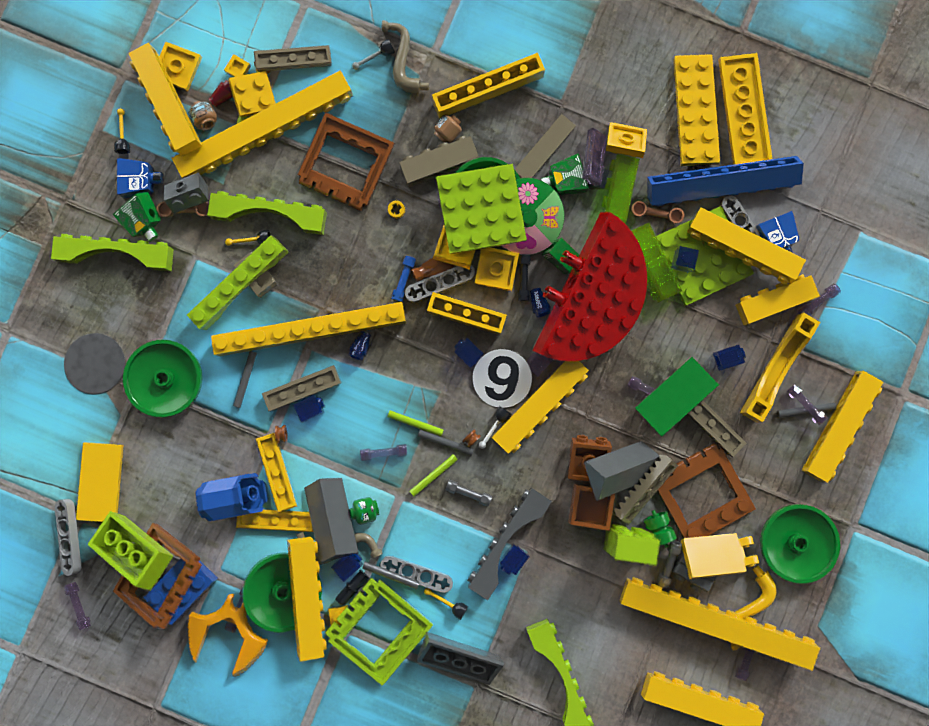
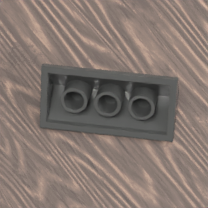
M639 441L584 462L596 500L615 494L635 484L637 485L640 483V478L645 480L644 473H651L649 467H656L654 461L660 460L659 455L645 443Z
M342 478L318 479L306 486L304 489L315 542L318 545L320 563L358 554Z
M429 632L425 634L417 657V662L489 685L504 666L503 660L497 654Z

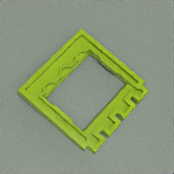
M370 578L362 588L367 593L366 596L359 592L349 603L354 610L346 607L337 618L341 625L333 622L325 634L330 637L329 643L383 686L425 636L426 632L430 630L433 623L379 579L376 582L373 578ZM382 595L389 601L390 605L411 620L376 662L372 663L365 655L344 639Z

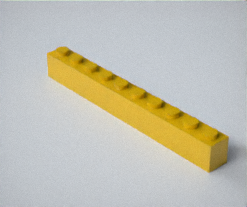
M340 70L201 142L202 146L187 155L182 157L178 154L172 157V160L182 179L198 172L200 175L211 173L221 164H229L233 161V158L248 154L250 149L265 145L271 138H279L285 131L298 128L300 123L315 119L323 111L329 112L335 105L348 102L351 99L350 97L353 96L352 91Z
M398 302L212 335L211 341L214 355L225 356L405 324L406 318L403 303Z
M632 577V580L626 579L620 597L622 605L813 671L820 647L812 638L803 636V638L796 637L794 632L786 629L783 632L776 630L777 627L769 623L764 625L758 624L754 618L748 616L745 619L738 617V613L731 610L721 611L718 606L708 603L707 606L703 605L696 598H683L680 593L670 590V592L663 591L662 587L656 584L648 586L643 584V580Z

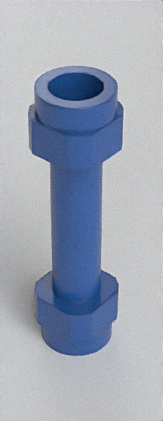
M405 256L402 264L404 268L397 288L393 290L392 300L402 302L405 295L403 291L411 268L413 269L415 266V258Z

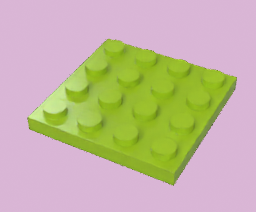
M513 164L436 176L450 254L519 243L527 240Z
M722 206L709 211L728 221ZM693 219L652 238L684 306L754 274L752 267L745 265L741 259L729 257L725 254V251L719 248L714 249L708 246L707 242L692 238L687 233V230Z

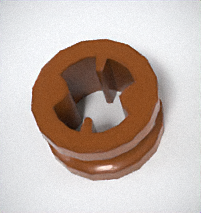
M283 425L281 428L275 426V439L277 443H280L281 440L287 442L286 425Z
M474 429L462 442H466L469 448L481 435H477Z

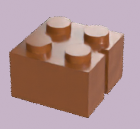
M574 484L568 523L610 531L615 494L596 500L592 487Z

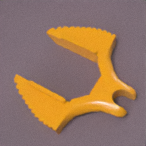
M229 594L222 607L208 615L195 612L190 613L188 619V639L190 653L196 663L210 625L221 620L236 624L242 638H244L232 676L236 677L240 675L239 673L242 674L244 671H247L256 662V659L264 652L268 640L253 632L247 619L244 604L242 603L241 607H235L233 605L234 594Z

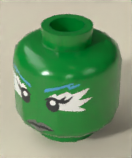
M370 497L355 500L352 504L353 508L349 509L351 519H355L359 525L374 522L379 515L378 504L376 500L373 501Z

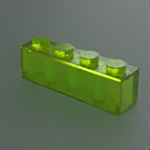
M617 154L615 159H611L609 170L612 173L611 177H608L605 189H608L607 196H603L601 207H604L603 212H611L626 224L640 159Z
M650 223L631 230L637 238L645 258L647 283L651 288L650 294L652 298L660 303L682 292Z

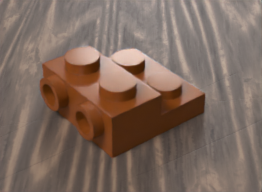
M577 435L576 438H572L568 479L590 481L584 462L610 453L612 450L611 442L607 441L604 437H596V440L588 439L585 435Z

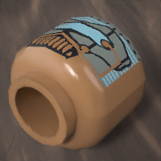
M205 101L193 103L188 113L194 126L201 130L213 128L217 116L211 104Z
M443 115L434 126V134L444 143H451L462 131V128L459 126L461 121L454 115L451 117Z

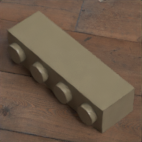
M461 136L450 144L445 142L438 145L436 149L423 150L420 152V155L415 157L412 155L407 156L399 163L409 188L434 179L436 176H442L458 170L463 164L472 159L479 158L471 136Z

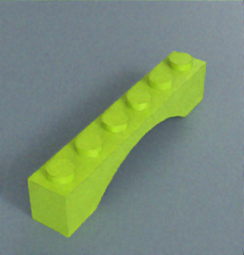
M217 191V194L211 193L207 215L211 219L231 222L246 214L269 212L290 219L305 233L324 235L327 212L325 209H322V206L311 205V207H307L299 202L286 204L285 201L274 199L272 202L257 196L255 199H251L243 194L230 196L229 193Z
M61 234V237L53 236L51 259L57 262L78 264L95 254L119 252L134 256L152 270L172 271L174 249L165 242H156V245H153L143 240H137V243H130V240L118 239L117 242L111 241L110 238L99 237V240H93L90 236H80V238H73V235Z
M270 235L195 306L187 316L199 329L207 330L221 317L232 301L247 286L275 266L289 253L288 250L275 237Z
M548 619L527 626L526 629L534 649L547 657L559 670L563 678L566 693L565 710L562 717L564 725L594 726L591 716H586L584 709L587 706L583 696L579 697L576 690L580 688L576 678L571 679L569 674L572 671L568 659L564 660L562 653L565 652L561 641L557 642L554 636L558 634L554 623H549Z

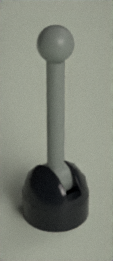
M389 39L380 44V49L376 53L358 63L354 62L352 68L358 70L362 64L380 54L385 56L394 54L395 51Z

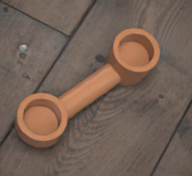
M636 201L631 206V212L636 217L644 214L666 218L673 224L680 223L684 219V212L680 208H674L670 211L647 207L642 201Z
M160 202L157 205L156 210L160 216L170 217L174 214L165 202ZM204 202L177 213H197L199 216H208L209 203Z

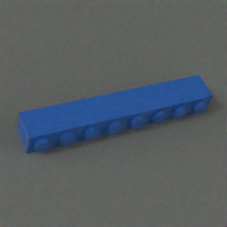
M797 156L649 176L647 177V198L651 205L662 206L666 203L678 204L688 200L699 201L702 198H719L723 195L735 196L739 193H755L759 190H775L780 187L792 188L795 185L802 184L804 163Z

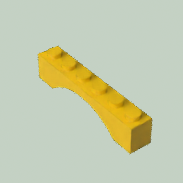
M806 313L795 316L741 409L740 413L756 423L765 420L773 406L774 399L784 377L797 356L811 340L821 322Z

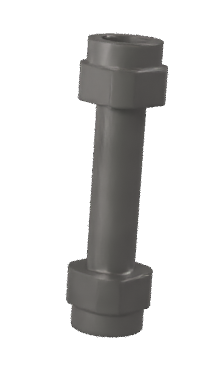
M452 480L448 481L445 489L450 493L454 494L456 492L480 501L479 504L488 507L492 496L487 493L475 492L458 485V482Z
M673 540L669 543L667 561L663 573H659L658 585L668 588L669 584H671L672 577L670 574L676 556L680 555L682 550V544L678 541Z

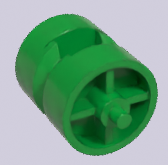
M652 510V515L643 519L646 529L652 531L651 534H654V537L660 540L659 545H664L667 548L668 543L677 538L674 529L668 526L670 522L667 511L656 513L655 510Z

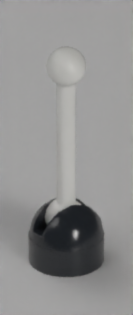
M501 406L498 407L495 413L497 421L484 440L479 442V448L481 449L486 447V442L499 423L508 421L512 416L510 412Z

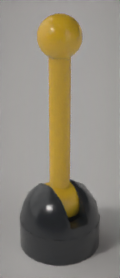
M119 108L117 114L119 115L120 139L114 144V152L128 154L130 153V144L124 139L123 115L125 111Z
M263 230L256 237L235 240L228 238L225 240V244L231 246L233 243L257 241L261 245L271 233L269 230Z
M430 588L424 589L425 595H431L452 608L453 615L460 620L462 619L468 608L467 605L464 603H456L454 605L433 593Z

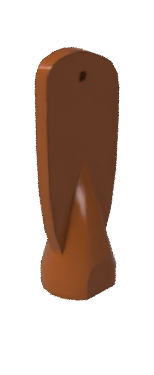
M431 258L420 267L411 269L415 281L419 282L423 278L432 277L453 268L454 265Z

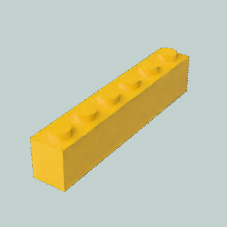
M148 42L128 53L132 60L130 65L139 74L137 79L140 85L147 91L145 96L155 108L153 113L156 118L161 120L163 124L160 127L163 133L169 137L170 141L168 144L172 151L179 153L183 157L202 146L200 139L157 51Z
M535 53L432 94V102L439 119H441L443 115H451L543 78L545 68L539 54Z
M701 207L687 230V233L692 238L707 242L708 246L725 251V254L729 257L741 259L747 266L759 268L760 272L765 275L777 277V280L783 284H792L796 281L806 259Z
M565 361L491 438L508 454L510 452L515 453L521 446L519 442L523 438L528 439L535 432L533 428L537 424L541 426L547 420L546 414L550 410L554 412L561 405L559 401L564 396L568 398L574 392L572 387L577 382L581 384L588 377L586 373L589 370L580 361Z
M865 371L855 372L836 406V410H834L801 471L825 483H828L835 477V470L838 464L843 462L845 451L853 444L856 431L861 429L864 424L863 419L873 407L872 402L880 395L883 381Z
M311 536L287 540L297 656L300 662L323 658L324 650L327 647L325 638H322L325 624L320 616V612H323L322 600H319L321 582L320 580L317 581V573H320L319 562L315 559V554L318 553V545Z
M654 671V674L647 672L641 692L644 700L723 726H761L764 713L754 703L747 702V704L740 702V699L733 696L728 698L722 697V694L715 690L707 692L702 690L703 687L691 684L689 686L678 678L673 677L670 680L665 678V675L660 672Z

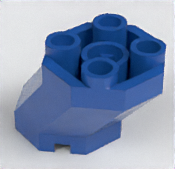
M256 473L204 482L195 492L199 516L203 519L206 518L210 522L262 512L264 508L262 506L268 500L266 483L263 480H259L257 478L259 476Z

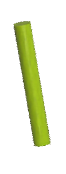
M391 410L387 416L390 419L440 437L444 431L438 427Z
M454 454L451 455L409 492L415 497L458 460Z

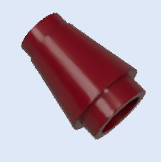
M227 79L224 82L221 81L208 98L215 107L233 97L229 81Z

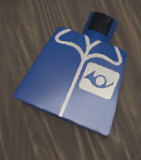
M117 158V194L122 198H131L137 193L144 192L152 194L154 184L164 182L163 173L153 172V166L149 163Z
M792 211L755 226L760 233V237L793 253L790 245L799 241V235Z

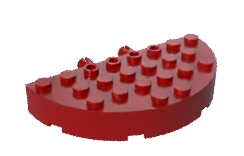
M600 212L579 257L567 250L562 254L565 257H561L560 261L573 267L561 292L551 286H547L545 289L550 293L543 292V297L555 302V305L532 351L561 361L587 360L601 355L617 345L629 333L637 321L643 308L647 291L646 262L641 246L633 232L621 219L611 212Z

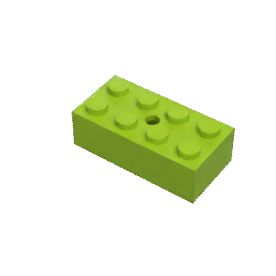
M112 511L108 513L87 544L135 587L147 590L153 588L173 558L171 553L130 519Z
M612 524L610 531L606 530L603 550L614 559L656 565L660 540L655 538L654 534L643 530V528L631 527L630 530L623 525Z

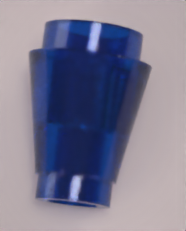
M541 288L532 289L530 294L533 314L536 317L550 314L551 306L547 299L543 297Z
M360 331L350 346L348 355L363 361V358L367 356L371 335Z

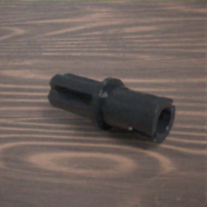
M360 569L350 582H346V587L337 595L336 601L342 606L345 605L355 593H358V589L369 579V576Z

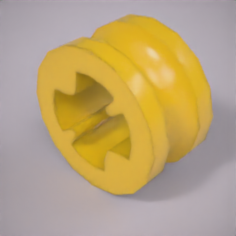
M392 201L388 205V213L393 218H401L405 214V206L400 201ZM394 205L401 206L400 213L397 215L395 212L394 214L392 213Z

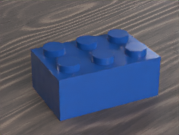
M182 559L143 597L157 612L186 564ZM200 560L199 562L202 566L195 578L190 576L193 582L185 595L180 594L183 599L175 613L169 612L172 615L169 621L170 625L176 623L218 579Z

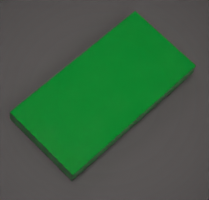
M691 357L635 407V410L662 437L717 388L719 384Z

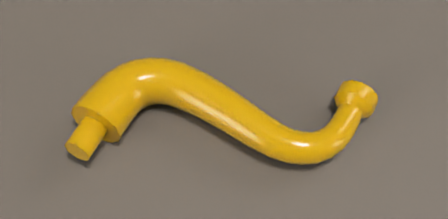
M756 565L752 570L757 575L755 581L762 589V594L755 601L735 611L738 613V617L744 619L746 616L751 617L768 608L775 600L777 594L776 584L768 570L763 572L759 565ZM731 643V648L733 651L741 647L740 645Z

